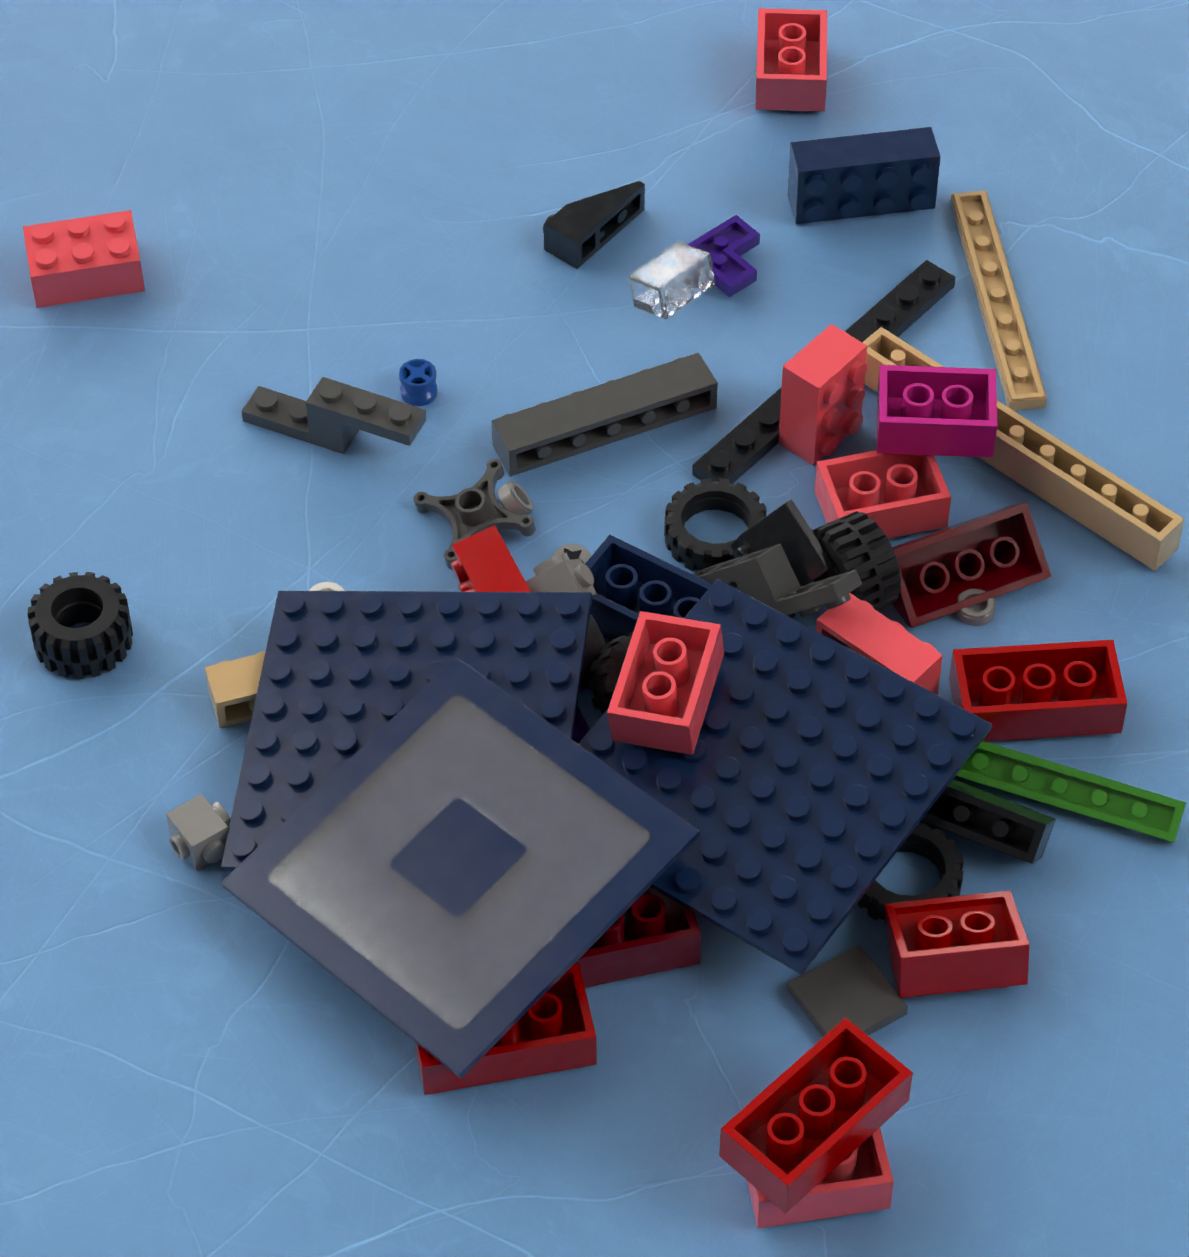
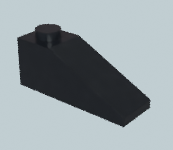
M637 181L566 204L556 214L550 215L543 224L544 250L578 269L645 210V184Z

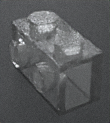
M679 241L629 275L634 307L663 319L674 315L682 307L715 285L710 253Z

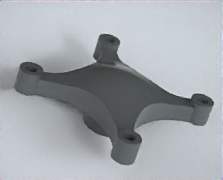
M498 459L490 460L487 463V470L483 477L474 486L462 490L459 494L439 497L428 495L425 492H418L413 498L418 512H435L441 515L453 528L452 543L444 553L447 567L453 570L451 562L456 560L452 544L494 525L498 531L513 529L521 531V534L524 536H531L536 531L533 518L530 515L514 514L503 508L496 500L495 486L497 480L504 476L502 463Z

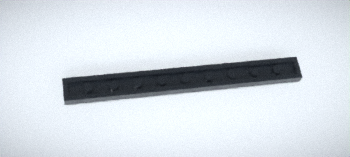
M926 260L845 332L861 342L865 341L880 327L899 337L954 288L955 276ZM781 388L692 465V475L699 480L711 478L712 482H719V478L728 479L733 484L774 448L779 441Z

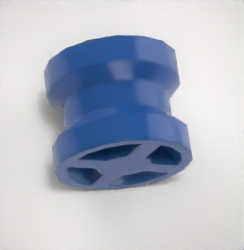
M413 359L405 362L400 367V394L407 404L424 406L433 402L437 397V374L435 366L425 359Z

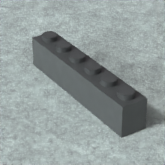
M699 353L678 358L650 369H644L640 372L616 380H610L604 384L577 391L570 395L491 420L492 446L511 477L716 409L718 382Z

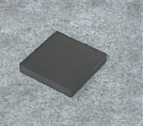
M860 945L788 982L787 991L822 1037L845 1017L864 1033L870 1035L907 1015L908 1006L900 998L899 994Z

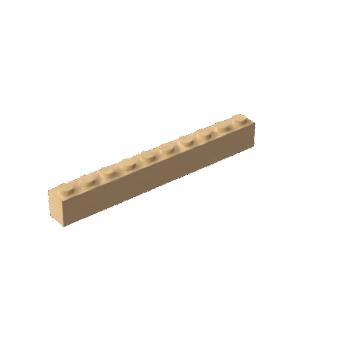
M882 327L862 342L867 345L866 363L868 365L864 384L876 392L878 390L880 365L944 367ZM997 400V434L993 458H978L1153 571H1156L1178 550L1184 518Z

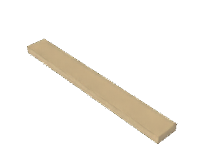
M985 190L951 194V208L1007 406L1013 411L1045 408L1047 397L987 192Z

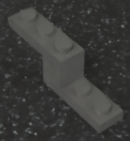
M322 377L307 401L258 386L242 410V419L244 422L344 454L359 430L410 446L426 421V410Z
M781 543L701 569L693 574L711 584L718 579L734 588L738 587L741 592L790 618L795 617L796 612H799L801 617L813 614L823 608L822 604H827L829 609L840 606L851 599L849 595L851 591L863 584L857 570H852L800 587Z

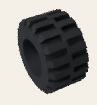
M858 511L852 512L812 530L834 564V567L819 581L857 570L863 584L850 592L855 597L867 601L875 610L887 606L899 598V593H901V575L896 555L882 529L867 514L859 513Z
M78 572L69 573L70 577L62 578L60 575L53 578V584L45 583L40 587V594H34L31 599L32 606L28 607V623L40 663L44 662L45 668L50 672L58 670V675L65 678L70 674L74 675L75 679H84V675L92 674L93 678L100 676V671L104 669L111 671L116 667V661L122 662L126 658V650H130L133 643V630L125 593H122L121 587L117 583L111 584L110 578L104 575L96 578L95 573L86 572L85 575H78ZM78 623H91L85 627L69 628Z

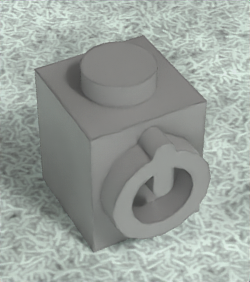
M567 553L548 559L534 567L533 571L536 576L526 581L531 592H591L592 596L597 595L593 587L594 577L588 566L582 563L580 558L570 560Z
M200 794L166 813L170 844L181 860L187 858L197 871L205 865L218 862L223 858L231 819L220 803L215 802L210 805L205 797Z

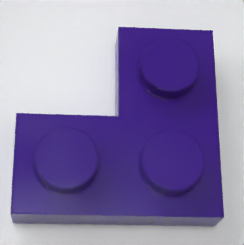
M735 215L682 247V259L728 297H731L757 281V270L740 256L760 244V233L739 216Z

